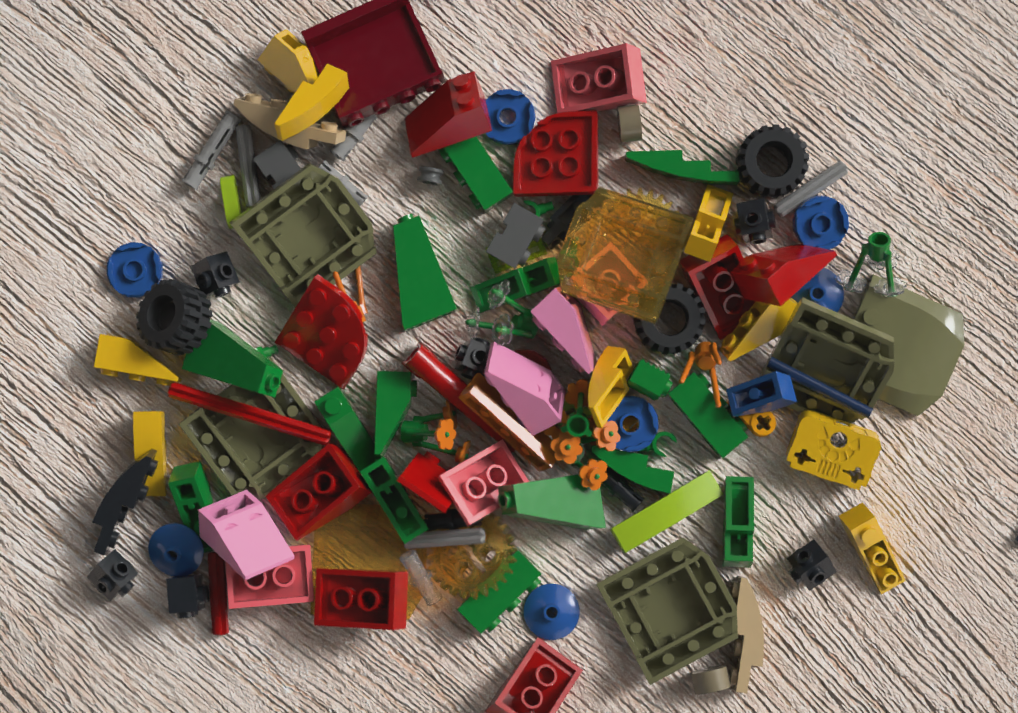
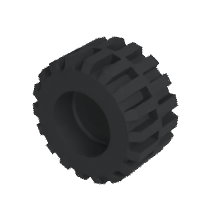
M773 124L772 127L765 125L751 132L744 140L737 152L736 164L738 169L736 171H739L743 186L747 185L751 193L754 194L756 192L760 194L759 197L763 198L766 196L777 198L778 196L788 194L802 182L809 167L807 164L809 153H806L805 148L807 146L805 142L799 140L801 136L797 132L793 134L790 132L791 128L786 126L780 128L777 124ZM772 146L784 152L788 160V168L783 175L770 177L760 171L757 166L756 156L762 148Z
M164 279L159 284H153L151 291L145 292V298L143 301H140V310L136 314V318L139 319L136 326L137 330H140V338L145 340L144 343L148 346L174 355H184V353L189 354L193 352L194 347L199 348L202 345L201 340L206 339L208 335L206 332L208 328H211L212 322H210V318L213 317L212 310H209L211 307L210 300L206 299L207 295L200 291V289L173 279H169V281Z
M679 283L658 284L648 290L638 301L634 311L633 325H635V332L642 340L641 342L648 346L650 350L666 355L677 354L685 351L697 342L703 332L706 319H704L705 309L700 303L701 299L699 296L696 297L693 290L687 289ZM662 303H675L685 313V325L675 335H664L653 324V313Z

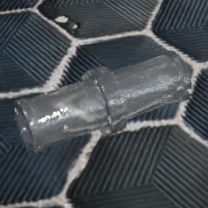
M412 549L402 554L399 560L408 571L412 586L418 588L426 605L431 606L439 602L443 596L431 579V571L425 569L416 551Z

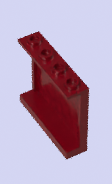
M371 0L301 31L320 74L327 64L347 72L349 89L334 106L343 127L357 126L365 120L364 118L373 114H384L390 110L391 106L398 103L405 104L411 102L416 98V95L425 91L433 92L446 82L443 71L437 63L409 0Z

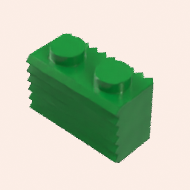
M644 359L636 363L634 370L627 380L628 387L654 401L659 399V397H666L673 382L669 380L671 377L670 373L665 374V371H660L659 367L655 368V365L650 366V363H645Z

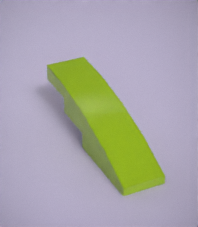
M708 470L685 485L675 489L671 494H667L610 528V531L622 552L626 553L706 506L724 493L711 471Z

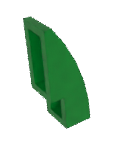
M550 257L523 268H517L470 288L479 313H483L507 304L491 293L493 288L512 300L518 301L561 285L564 281L556 258Z
M591 447V452L598 459L606 462L607 466L619 475L644 487L671 494L674 471L647 467L649 455L616 449L609 452L604 447Z
M726 476L723 515V567L751 568L753 563L754 477Z

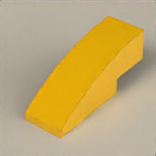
M327 64L313 85L302 81L274 123L277 138L282 141L310 127L326 115L349 89L347 72Z
M707 184L684 253L711 262L734 193Z
M607 346L593 370L589 383L588 405L597 428H602L630 390L626 379L634 368L626 348Z
M133 412L134 459L136 460L144 453L154 449L157 450L154 460L159 461L153 477L148 476L145 485L149 486L146 496H167L165 412Z

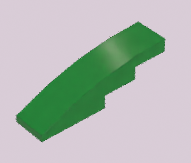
M682 150L627 151L625 153L626 162L677 180L710 185H738L740 182L739 171L711 172V160L683 161Z

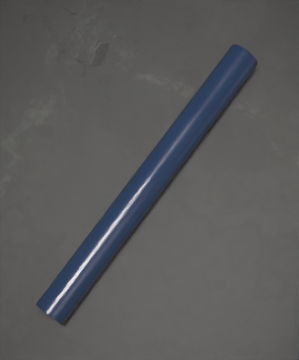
M771 357L767 365L768 368L790 375L791 379L866 418H869L873 411V408L774 357Z

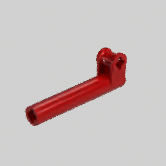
M418 342L417 347L401 364L416 377L424 380L495 441L499 442L503 438L458 398L467 384L439 361L438 357ZM504 440L511 453H513L515 449Z

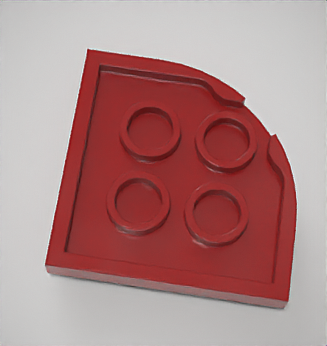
M597 110L568 111L550 115L537 122L538 125L526 136L524 135L518 145L514 158L513 194L515 197L598 194Z
M317 274L306 289L275 343L344 390L364 359L368 335L365 334L361 311L354 301L342 290Z

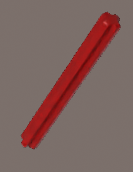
M176 382L171 383L168 390L169 398L321 445H327L331 437V431Z

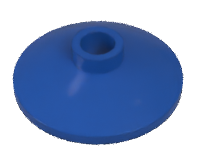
M823 268L791 298L798 303L803 297L838 312L843 304L844 289L837 275L829 269ZM816 288L822 291L820 299L813 297L812 292Z
M177 523L163 525L152 534L149 540L148 552L152 563L167 575L174 577L187 576L193 573L203 560L204 548L201 539L191 528ZM169 551L176 552L177 557L172 556Z
M553 583L541 585L534 589L525 601V622L528 628L540 638L547 640L563 638L573 631L579 620L580 608L575 595L562 585ZM550 607L557 609V615L553 618L548 617L546 614L547 609Z

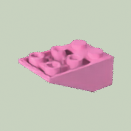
M563 285L556 287L530 311L534 315L532 320L542 331L547 329L552 334L553 338L551 341L560 351L566 350L573 357L570 361L580 372L585 370L589 374L594 370L597 361L582 306Z
M492 342L485 368V378L501 394L503 403L507 407H511L515 412L520 425L523 428H527L533 436L561 422L566 390L553 373L524 356L496 342Z
M248 490L198 509L200 538L245 580L294 559L293 552L267 510Z

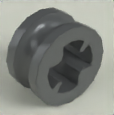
M425 166L419 167L421 176L417 178L418 182L442 185L440 176L443 175V170Z

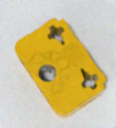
M804 410L797 419L786 450V457L790 467L860 490L861 486L866 487L869 483L873 467L881 451V443L878 434L872 430L813 410ZM842 432L844 439L834 441L832 435ZM805 449L807 455L803 454L801 458H798L797 453ZM856 467H859L860 472H856L855 476H852L850 470L854 471Z

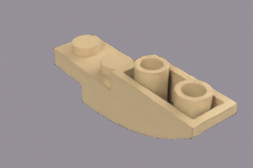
M245 93L244 97L234 99V106L249 121L267 134L277 138L274 123L286 107L287 101L271 99V102L261 100V95ZM323 121L321 124L314 123L300 133L283 140V142L308 150L318 146V141L330 144L344 142L347 130L337 128L338 124Z
M738 576V582L732 583L731 596L735 599L737 606L738 635H741V639H736L734 656H737L738 659L736 668L732 667L730 684L734 685L733 689L736 692L747 694L751 665L763 667L764 633L755 594L747 578Z

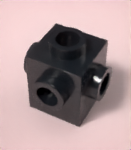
M764 198L736 203L738 218L734 219L737 235L743 237L745 243L761 244L766 242V239L773 238L772 228H776L773 211H768Z
M227 251L205 257L190 266L197 286L207 296L214 294L215 298L223 297L231 293L230 288L240 282Z
M474 338L465 342L464 345L460 344L454 357L457 360L455 369L461 371V375L470 380L477 373L485 377L490 343L481 338Z
M814 539L786 558L792 567L788 572L797 585L803 583L809 591L822 584L827 578L837 572L828 555Z
M114 549L94 567L87 578L96 586L101 594L111 601L118 594L124 597L135 586L132 581L138 575V572L129 561L125 560Z

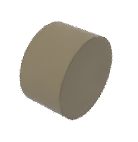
M639 105L618 106L617 121L620 142L642 141Z
M726 665L708 667L690 673L695 695L713 693L731 687Z

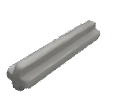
M249 125L236 126L235 130L245 205L251 207L260 200L256 162L253 159L255 154L252 131Z
M838 161L775 204V211L780 217L786 216L798 208L804 200L817 195L848 173L847 167L842 161Z
M483 528L424 532L408 543H403L406 549L483 544L486 537Z

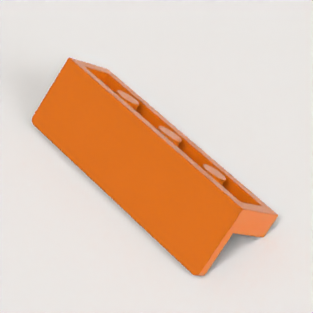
M475 374L458 398L539 472L552 468L557 461L554 458L555 452L550 447L552 439L544 434L543 431L532 436L527 428H523L520 425L517 415L512 408L507 407L503 403L501 394L495 386H491L482 374Z

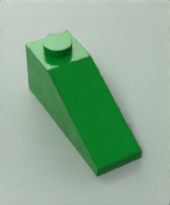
M377 371L376 460L381 459L385 455L412 405V397H417V380H412L411 372Z
M340 387L333 389L314 401L359 472L378 461L375 458V442Z
M382 457L360 471L404 544L429 530L406 489L397 481L398 476L386 457Z
M197 461L175 466L168 485L183 524L191 528L200 538L198 509L213 504V499L202 463ZM200 538L203 544L204 553L214 551L202 538Z

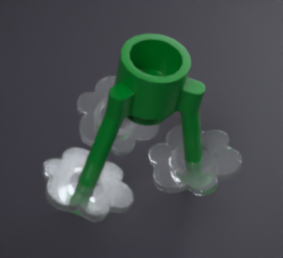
M883 232L872 233L868 237V243L862 244L861 253L854 269L850 271L841 270L835 279L846 291L862 293L867 285V280L862 278L859 271L866 255H868L867 261L870 264H874L877 270L886 268L887 279H881L879 284L874 286L876 293H882L886 297H895L904 293V288L907 287V282L901 281L899 277H893L892 269L897 266L896 259L900 257V253L894 250L890 236Z
M504 280L501 284H496L492 287L488 295L489 307L494 309L505 302L521 314L514 315L511 321L508 314H502L500 318L495 319L494 323L480 321L479 307H475L474 312L469 314L465 321L466 331H469L470 339H474L477 335L478 327L492 329V339L497 341L498 346L509 344L512 341L513 335L533 339L537 334L539 327L532 320L531 309L524 308L506 296L510 292V282L508 280Z

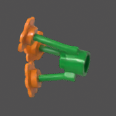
M446 400L447 406L443 407V412L414 416L413 421H403L401 426V439L403 442L412 443L413 447H423L455 456V462L459 464L468 459L471 440L465 441L464 445L459 446L457 450L452 449L458 422L456 409L448 400ZM444 418V420L439 421L435 431L429 430L428 425L424 424V422ZM428 437H435L438 445L425 441Z

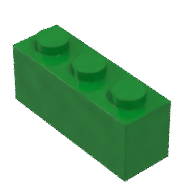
M477 136L438 149L445 163L447 164L451 161L457 171L453 172V175L461 187L467 185L472 194L468 197L476 210L482 208L487 213L513 196L512 189Z
M693 372L687 376L683 384L679 383L668 392L667 396L718 457L723 459L749 437L745 433L748 428L738 416L733 419L727 411L730 406L721 396V407H716L714 396L709 390L712 385L702 373L697 376Z
M517 549L457 610L480 634L485 630L490 633L501 622L498 617L505 610L510 613L520 604L521 600L518 597L525 590L531 593L541 583L538 578L541 572Z

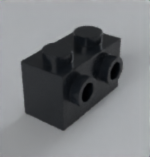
M203 575L177 576L166 579L169 614L177 613V618L199 615L198 611L205 608V603L209 602V589L207 585L203 586Z

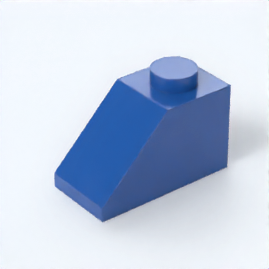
M777 371L726 389L732 416L735 417L774 411L797 402L791 376Z

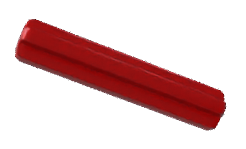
M216 552L208 553L212 633L213 635H226L229 633L225 560Z

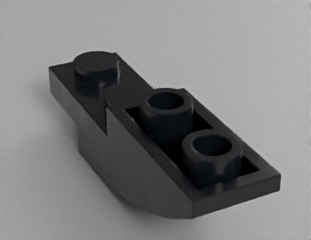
M149 450L129 465L105 495L92 523L103 526L94 552L105 555L109 548L114 549L120 533L116 532L119 522L124 523L129 508L134 509L139 501L144 502L149 490V486L145 485L148 476L153 477L159 462L154 460L157 450Z

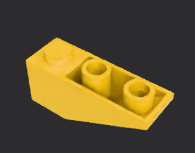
M287 29L274 35L258 58L264 69L269 74L276 76L284 83L286 89L293 94L302 81L313 85L320 75L308 48Z
M790 298L780 307L756 301L750 310L741 316L739 324L733 332L724 338L719 350L731 362L780 336L797 302Z
M104 334L99 335L94 367L102 369V375L118 377V372L129 373L128 379L145 382L146 377L157 378L156 384L170 386L174 381H182L181 377L133 340Z
M862 502L839 515L838 517L852 545L880 594L882 595L905 582V578L876 517Z

